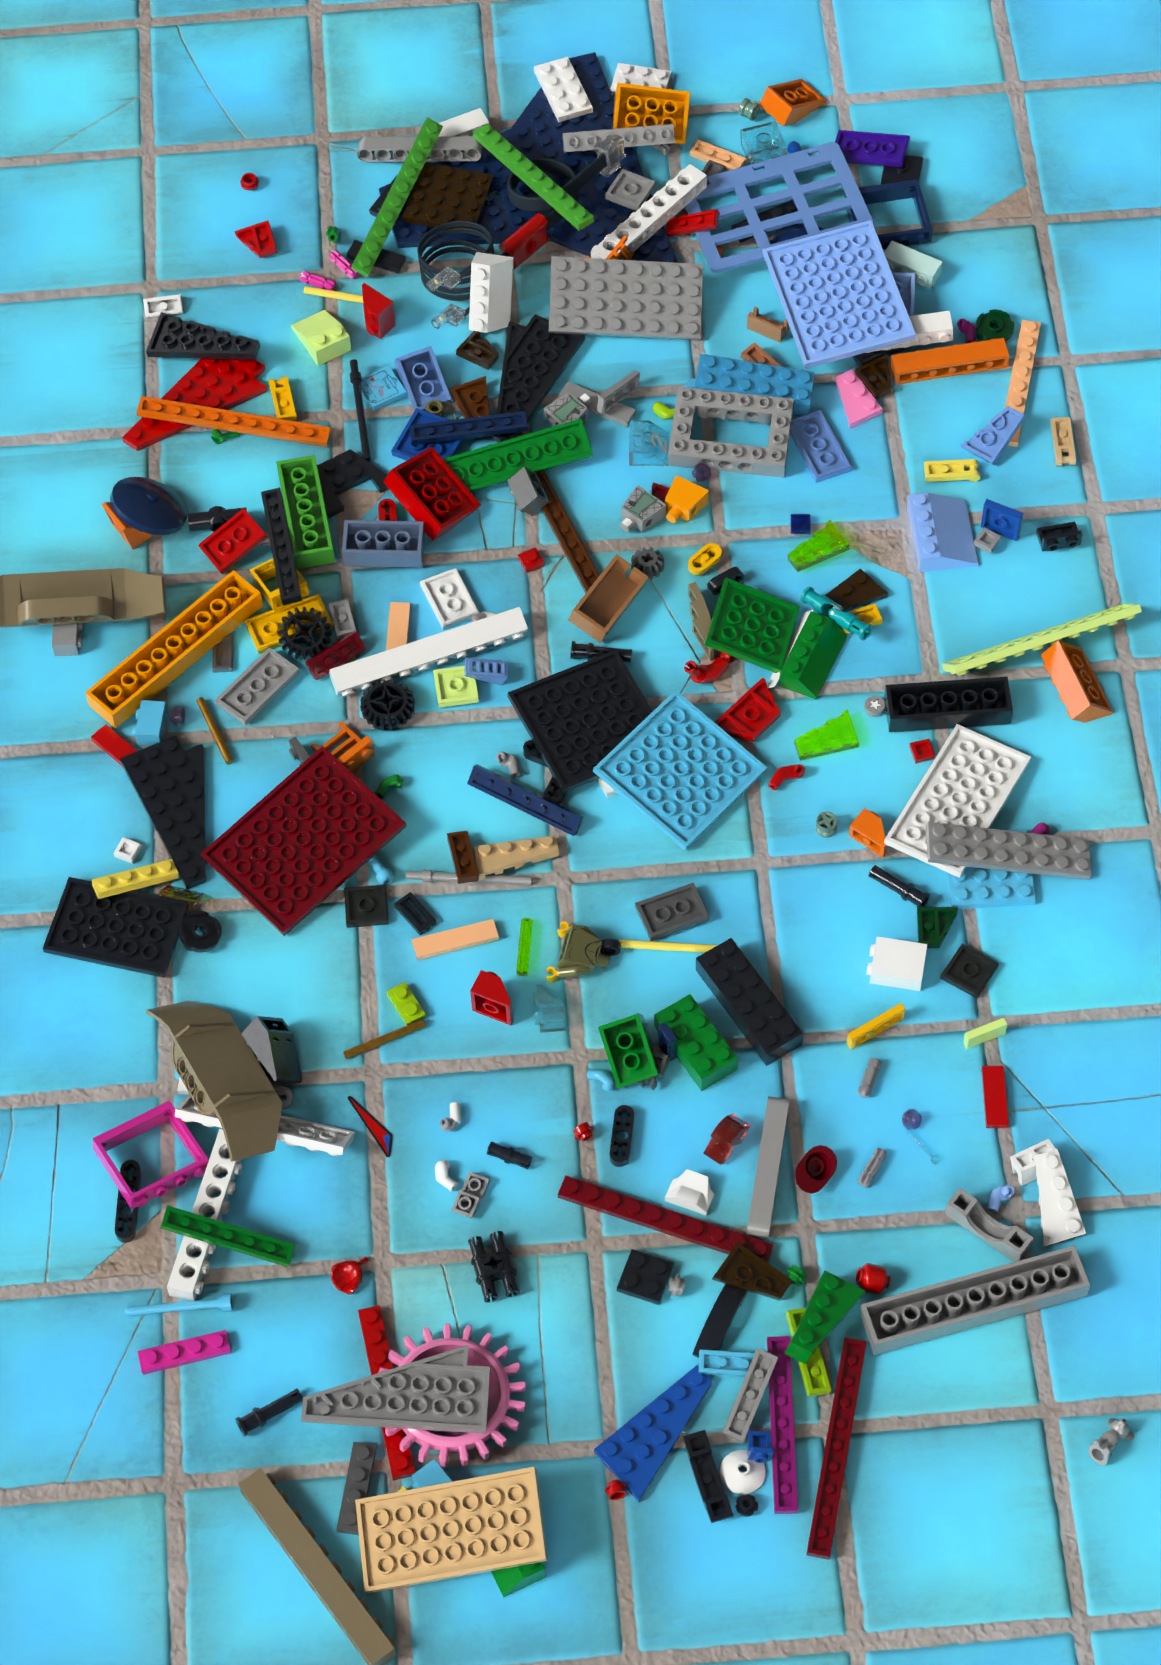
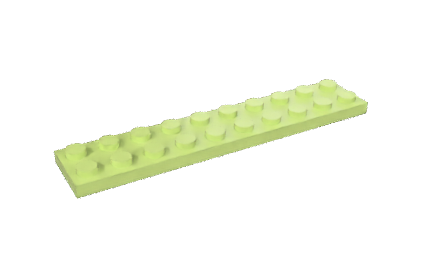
M1124 603L942 663V668L945 672L963 675L969 673L971 668H985L989 662H1003L1007 656H1021L1025 654V650H1039L1044 648L1043 644L1050 643V645H1053L1058 640L1062 641L1061 638H1075L1081 635L1080 632L1099 630L1101 625H1115L1119 619H1133L1136 617L1135 614L1142 612L1140 604Z

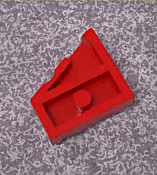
M268 220L234 231L237 239L259 258L278 253Z

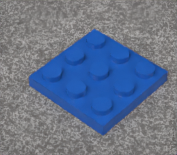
M416 408L392 448L391 453L392 456L407 461L426 449L433 447L444 459L456 455L464 439L412 445L410 425L449 420Z

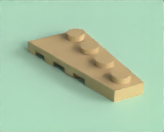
M556 835L474 846L479 880L486 879L485 875L492 873L495 875L504 873L503 870L511 867L515 869L521 868L530 861L537 863L559 856Z

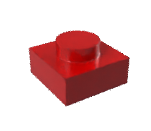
M536 547L518 554V559L526 573L544 567V560Z

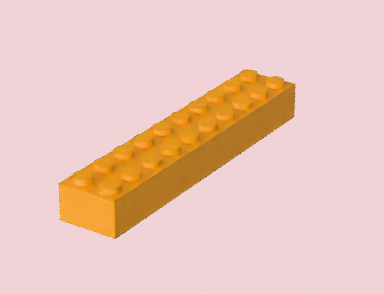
M233 570L85 692L88 705L116 729L131 717L137 708H140L141 700H151L209 652L216 643L221 642L225 636H228L245 622V619H248L263 607L261 592Z

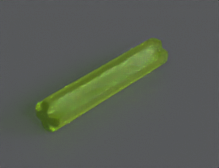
M523 918L521 920L516 968L518 976L528 975L533 921L530 918Z

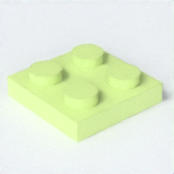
M465 666L433 670L439 708L479 702L476 680L465 677Z

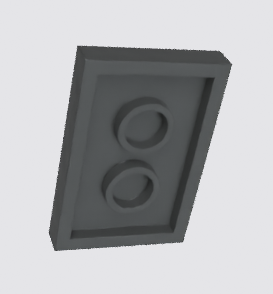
M694 883L635 903V908L650 941L709 921L708 912Z

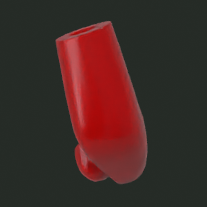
M797 764L780 767L768 784L769 788L777 790L783 781L801 778L805 772L804 766Z

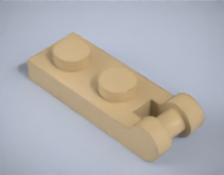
M1070 417L1051 418L1050 426L1055 465H1076ZM1062 453H1068V456H1062Z

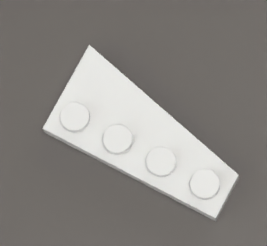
M1058 1149L1036 1155L1035 1162L1037 1185L1039 1186L1043 1247L1086 1234Z

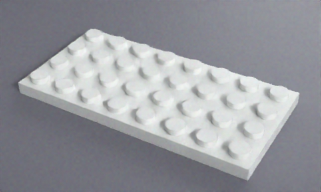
M956 724L889 831L884 844L960 878L967 866L928 862L926 824L928 822L990 828L1030 763L1031 756Z

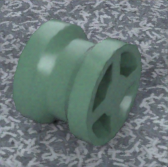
M745 98L739 107L738 114L740 116H747L749 120L753 121L759 113L760 104L752 103L750 99Z
M831 812L820 813L816 820V832L824 838L832 837L837 830V817Z

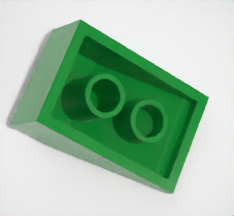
M637 1013L598 1027L618 1089L659 1075L650 1036L642 1014Z

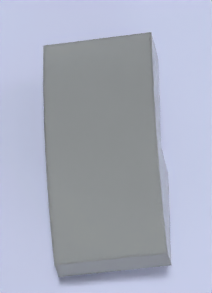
M469 1172L462 1190L458 1192L451 1211L472 1219L485 1195L490 1179Z

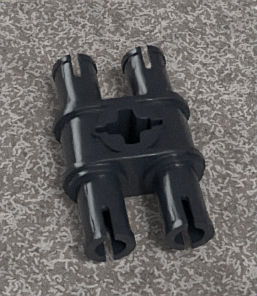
M497 1231L498 1240L495 1232L490 1234L494 1249L492 1253H485L482 1237L476 1236V1244L474 1237L468 1240L473 1256L471 1264L474 1266L476 1273V1282L478 1285H481L484 1302L490 1303L489 1293L491 1294L492 1302L498 1299L494 1286V1281L497 1280L503 1281L506 1297H512V1290L514 1296L520 1294L515 1278L517 1269L514 1268L511 1257L512 1252L506 1246L503 1231Z

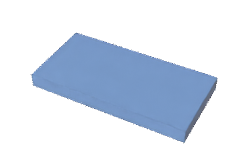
M822 410L792 419L790 435L816 483L852 471V466Z

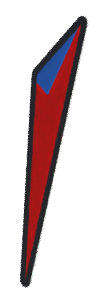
M348 1096L349 1102L386 1157H390L392 1134L357 1101Z

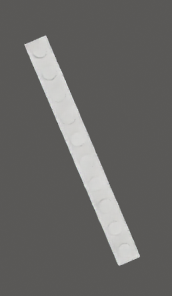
M517 607L332 668L329 671V675L336 695L342 694L345 697L353 694V690L359 688L367 690L369 685L373 686L376 681L383 683L385 679L387 682H390L392 677L398 675L400 678L406 677L411 674V671L416 669L424 671L429 669L432 664L442 665L449 662L450 658L456 657L460 659L467 656L468 652L474 650L476 653L487 649L486 646L492 644L499 646L506 643L505 640L513 638V640L524 637L528 628L521 608Z

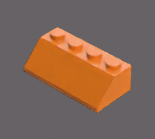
M1058 640L1041 654L1044 661L1043 665L1049 671L1052 677L1051 681L1057 687L1060 693L1059 698L1065 703L1067 714L1072 720L1085 723L1114 713L1082 648Z

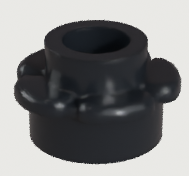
M747 1494L737 1498L735 1508L740 1515L749 1517L758 1510V1502L755 1501L754 1496Z

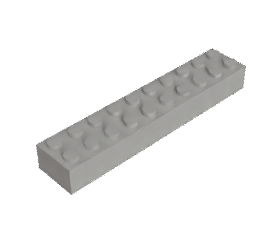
M1074 1245L861 1304L860 1318L873 1355L1086 1297L1088 1296L1090 1283Z

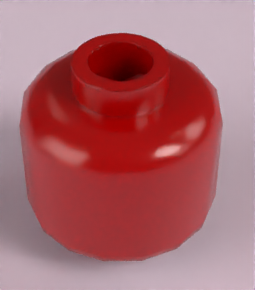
M866 1263L863 1267H859L857 1271L856 1285H859V1288L865 1290L866 1293L879 1295L885 1288L888 1289L890 1275H887V1270L884 1266Z

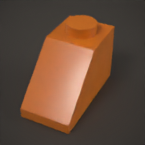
M864 808L851 823L849 836L884 857L887 845L884 844L885 833L882 819L875 812H870Z

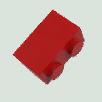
M363 283L362 294L366 330L370 335L381 339L395 326L393 301L366 283Z
M481 970L470 990L472 1011L511 1026L513 1023L511 1001L501 977L494 972Z

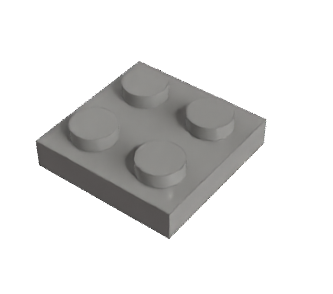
M622 169L605 193V199L637 211L655 188V181Z

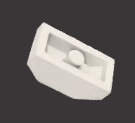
M686 1169L681 1176L672 1180L665 1196V1201L707 1215L714 1198V1193L710 1189L709 1177Z

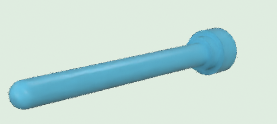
M224 1293L218 1296L217 1299L127 1307L125 1314L133 1316L218 1308V1310L226 1312L233 1311V1299L231 1293Z

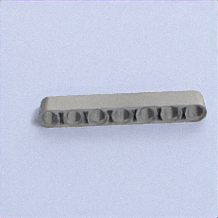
M473 136L438 137L426 162L478 161L481 158L483 146ZM416 137L362 138L359 143L357 157L363 162H404Z
M768 1096L747 1235L769 1238L790 1099Z

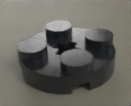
M198 910L186 915L179 926L178 934L186 950L203 953L216 947L221 937L222 929L216 918L210 916L206 911ZM198 927H200L201 931H205L202 936L195 932Z

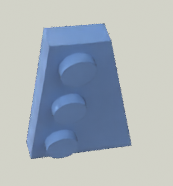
M1007 406L990 420L986 427L978 430L974 437L967 442L965 441L960 446L986 462L995 465L1026 417L1023 413Z

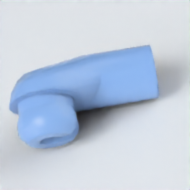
M1003 1185L994 1189L991 1192L988 1211L997 1213L1000 1202L1014 1195L1015 1190L1013 1186Z

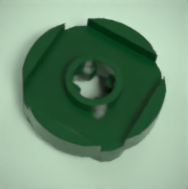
M993 309L989 310V313H982L976 321L977 338L981 341L1004 338L1006 343L1013 335L1014 322L1010 319V315L1002 310ZM994 325H998V329H993L991 327H993Z

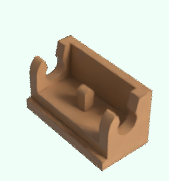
M754 306L753 313L749 312L747 315V329L781 343L789 331L787 320H784V324L759 314V308Z

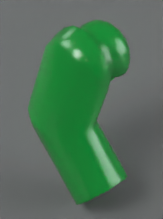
M398 774L383 779L375 791V795L379 798H384L390 787L394 785L398 789L403 785L404 780Z

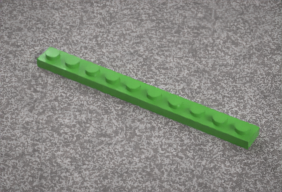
M427 117L351 266V269L365 277L369 275L443 128L442 125Z
M488 123L473 131V138L576 229L581 230L594 222L592 214Z

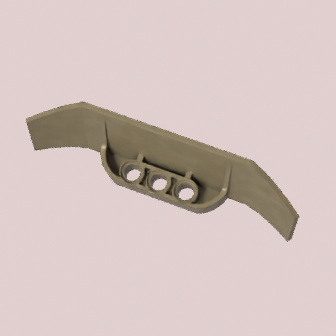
M125 568L0 576V627L4 628L128 621L166 613L164 578L162 576L136 572Z
M183 1001L146 1010V1014L158 1020L173 1039L171 1045L173 1066L199 1112L203 1115H216L225 1135L230 1161L233 1162L274 1151L281 1117L282 1101L252 1050L246 1045V1040L241 1035L230 1013L213 1006L192 1001Z

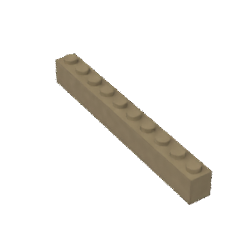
M260 1468L240 1482L238 1486L241 1494L367 1665H384L395 1657L394 1647L397 1645L389 1634L385 1636L381 1631V1628H383L381 1622L376 1616L371 1617L367 1612L369 1607L362 1597L358 1599L353 1593L356 1591L354 1586L348 1579L344 1581L341 1577L342 1571L335 1561L331 1563L326 1557L329 1555L328 1551L322 1543L318 1545L313 1538L316 1536L308 1525L304 1527L300 1522L302 1520L300 1513L295 1507L293 1509L287 1504L289 1499L282 1490L278 1492L274 1487L276 1482L269 1472L265 1474Z

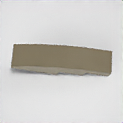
M696 582L688 584V597L692 601L690 602V614L694 619L692 620V632L709 660L712 661L714 660V649L704 645L711 623L710 613Z

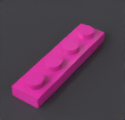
M226 1330L137 1351L143 1375L231 1354Z

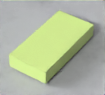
M1001 1018L965 1032L963 1043L966 1049L1006 1034L1007 1023L1005 1019Z

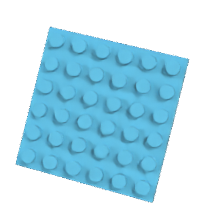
M677 690L667 697L593 768V772L683 850H686L767 770V767Z

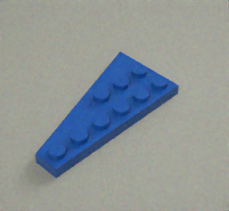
M698 1365L594 1449V1453L621 1483H626V1489L638 1502L642 1499L647 1487L653 1481L655 1474L660 1466L663 1465L679 1439L681 1432L689 1423L694 1411L700 1405L712 1385V1380L707 1374L698 1373Z

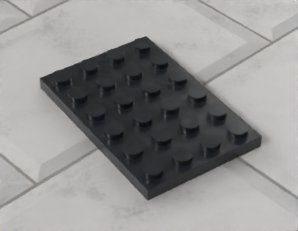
M69 877L42 949L44 953L165 978L179 938V926L187 915L189 902L134 890L98 899L91 881Z

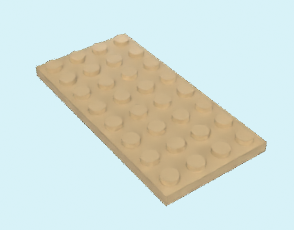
M535 1467L355 1500L364 1590L367 1594L548 1561L537 1469Z

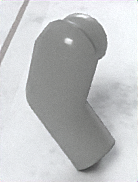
M505 752L497 754V761L509 768L510 776L518 778L521 774L517 758Z

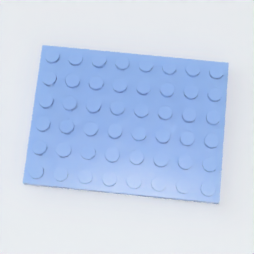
M871 220L762 249L765 262L805 369L916 339V333Z

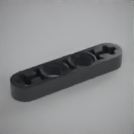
M127 1160L121 1165L120 1174L127 1185L135 1188V1192L140 1190L141 1168L135 1160ZM133 1167L135 1171L132 1172V1180H129L127 1171ZM118 1189L115 1235L120 1242L128 1243L136 1235L138 1206L133 1208V1212L129 1216L122 1215V1209L130 1206ZM124 1222H127V1227L129 1230L126 1233V1235H122V1231H124Z

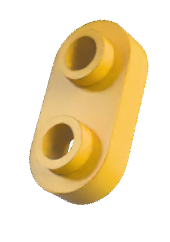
M709 543L702 547L688 560L689 572L697 576L706 573L721 560V547L715 543Z

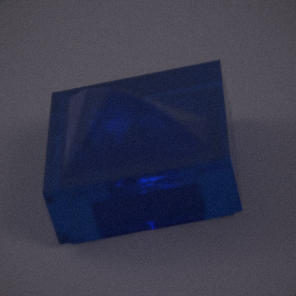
M791 514V534H810V514Z

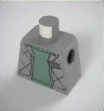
M567 393L544 408L545 419L553 426H557L582 418L584 425L589 419L587 406L592 401L585 393L578 399L571 393Z
M637 485L622 505L621 518L623 521L620 523V527L625 532H629L633 527L640 532H645L666 517V504Z

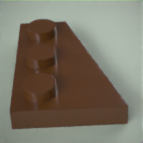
M486 376L450 388L463 418L489 416Z

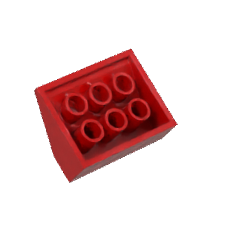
M433 447L391 469L383 481L414 520L424 522V531L432 541L446 534L481 507L479 501Z

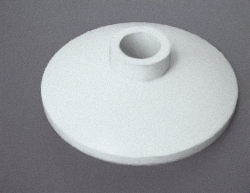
M747 1450L731 1452L723 1459L720 1465V1479L723 1485L732 1493L739 1495L751 1494L757 1491L765 1480L766 1470L764 1463L748 1460ZM744 1466L747 1468V1471L740 1472L739 1467Z

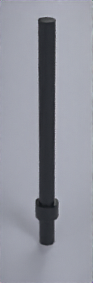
M353 359L350 360V382L353 384L362 455L365 460L370 461L371 456L360 384L362 377L358 369V362Z

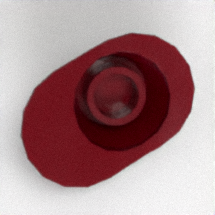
M819 1145L811 1148L803 1156L795 1169V1180L799 1188L806 1193L813 1194L819 1192L836 1171V1155L827 1146Z

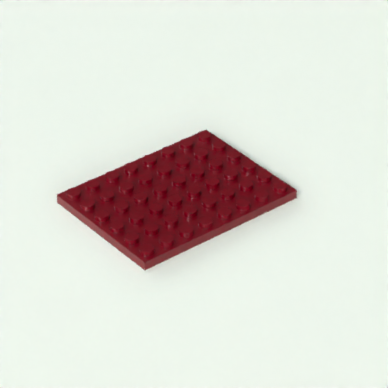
M322 746L200 855L267 921L285 936L407 825L404 820Z

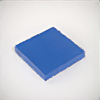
M986 499L983 507L981 528L985 527L994 533L1017 541L1020 537L1023 513Z

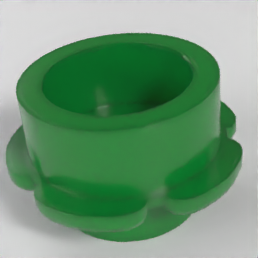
M793 1265L790 1270H786V1273H788L787 1277L793 1280L792 1284L797 1286L798 1284L805 1283L804 1280L807 1275L799 1267Z

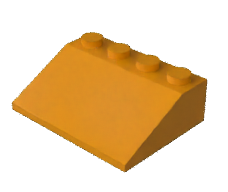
M617 83L613 129L674 124L675 143L685 145L690 92Z

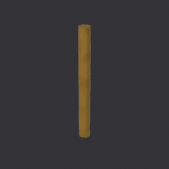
M200 697L196 702L225 763L227 765L232 764L234 760L204 698Z
M421 1019L343 1051L345 1059L425 1027L424 1021Z

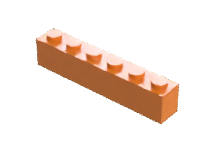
M1004 338L947 347H936L928 350H917L915 352L898 353L891 355L890 367L895 385L1008 368L1009 353Z

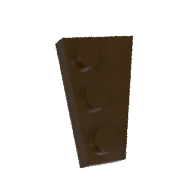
M859 569L825 596L848 612L856 606L871 604V601L878 598L881 600L887 598L888 593L862 569Z
M738 1242L712 1278V1280L779 1301L793 1282L789 1277Z

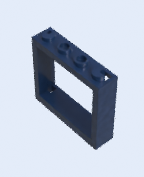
M918 179L859 187L866 205L913 198L921 229L877 235L882 249H887L891 241L904 246L931 242L932 226ZM852 208L847 209L849 222L857 221Z

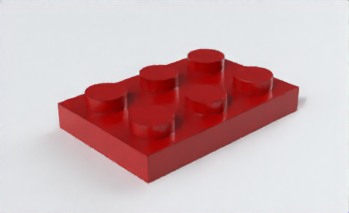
M243 508L198 546L219 572L223 574L263 542L267 535Z

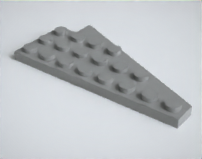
M465 1345L303 1397L301 1422L486 1434L490 1367L467 1365L469 1346Z

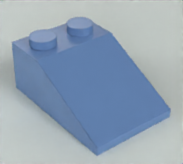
M431 346L395 358V367L402 385L407 391V396L414 411L416 408L425 410L426 404L431 400H439L441 403L451 400Z

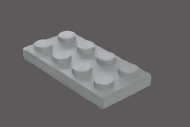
M269 647L215 699V703L246 726L300 673L299 668Z

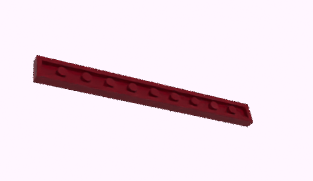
M566 1175L558 1192V1198L728 1255L738 1242L768 1263L774 1248V1244Z
M844 1337L806 1556L830 1560L867 1341Z

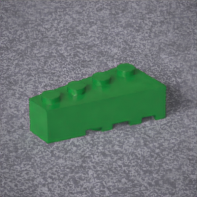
M824 1271L817 1282L784 1354L805 1364L859 1302L865 1290Z

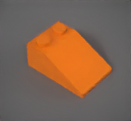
M803 79L768 86L760 101V106L767 114L774 117L778 124L787 126L797 123L826 102V99Z

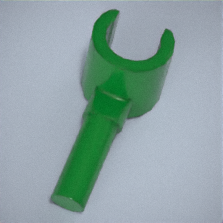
M214 429L211 432L213 435L211 438L216 444H221L227 438L240 436L237 432L222 434L219 429Z

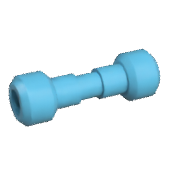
M375 854L368 862L373 866L378 883L380 885H388L393 881L394 875L389 868H385L379 862Z

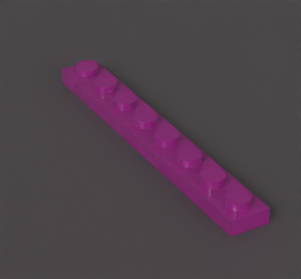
M790 1336L767 1337V1352L778 1357L769 1379L771 1446L774 1448L772 1456L774 1514H798L791 1357L784 1354L790 1343Z

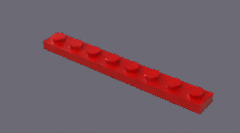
M380 1305L358 1310L371 1375L379 1373L380 1367L389 1370L393 1369L392 1362L388 1359L390 1351ZM382 1427L393 1481L412 1477L415 1470L410 1447L404 1452L400 1450V1442L407 1436L406 1433L400 1430L388 1437L385 1433L386 1427Z

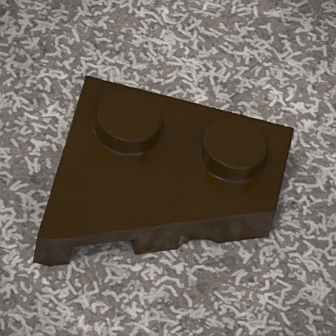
M473 331L456 349L457 356L487 370L499 358V353L490 346L486 339L483 340L479 331Z
M887 355L855 369V374L875 399L891 393L892 386Z

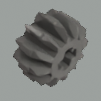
M643 546L642 551L636 550L635 555L631 557V569L636 567L646 574L650 580H652L653 576L659 577L660 572H663L664 557L660 555L659 550L654 551L652 547L646 550Z

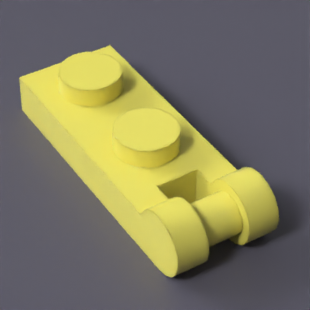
M976 459L925 461V482L955 480L976 482L980 480V473L977 471L979 468L978 461Z

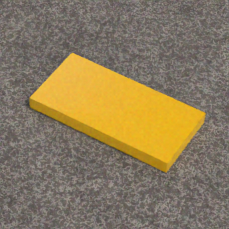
M320 594L291 603L275 612L271 610L245 619V625L258 654L264 653L269 647L275 649L284 645L278 642L281 638L277 635V632L281 630L278 628V625L283 623V616L288 617V611L295 614L294 610L296 607L300 612H302L304 606L307 612H310V609L313 607L314 614L320 611V618L327 617L325 623H330L331 627L329 629L334 628ZM301 620L305 624L311 623L308 620ZM294 624L288 630L290 639L297 632ZM317 628L314 634L320 633V629ZM301 631V635L308 636V631Z

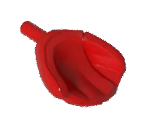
M365 1256L358 1262L343 1261L334 1264L331 1268V1280L335 1287L348 1295L354 1293L362 1281L361 1266L369 1261L368 1258Z

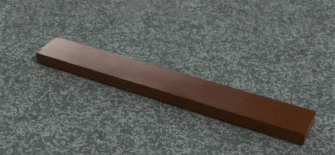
M545 471L538 472L536 474L549 500V503L541 508L586 594L600 575Z

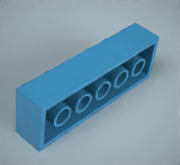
M700 353L695 388L794 399L793 415L802 416L809 412L815 372Z

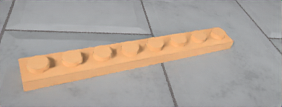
M1022 320L1005 406V408L1010 406L1023 414L1041 322ZM1022 424L1008 443V446L1018 447Z

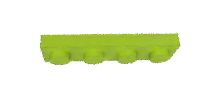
M805 1308L787 1310L786 1318L791 1336H793ZM819 1347L805 1364L798 1361L808 1397L827 1395L831 1392Z

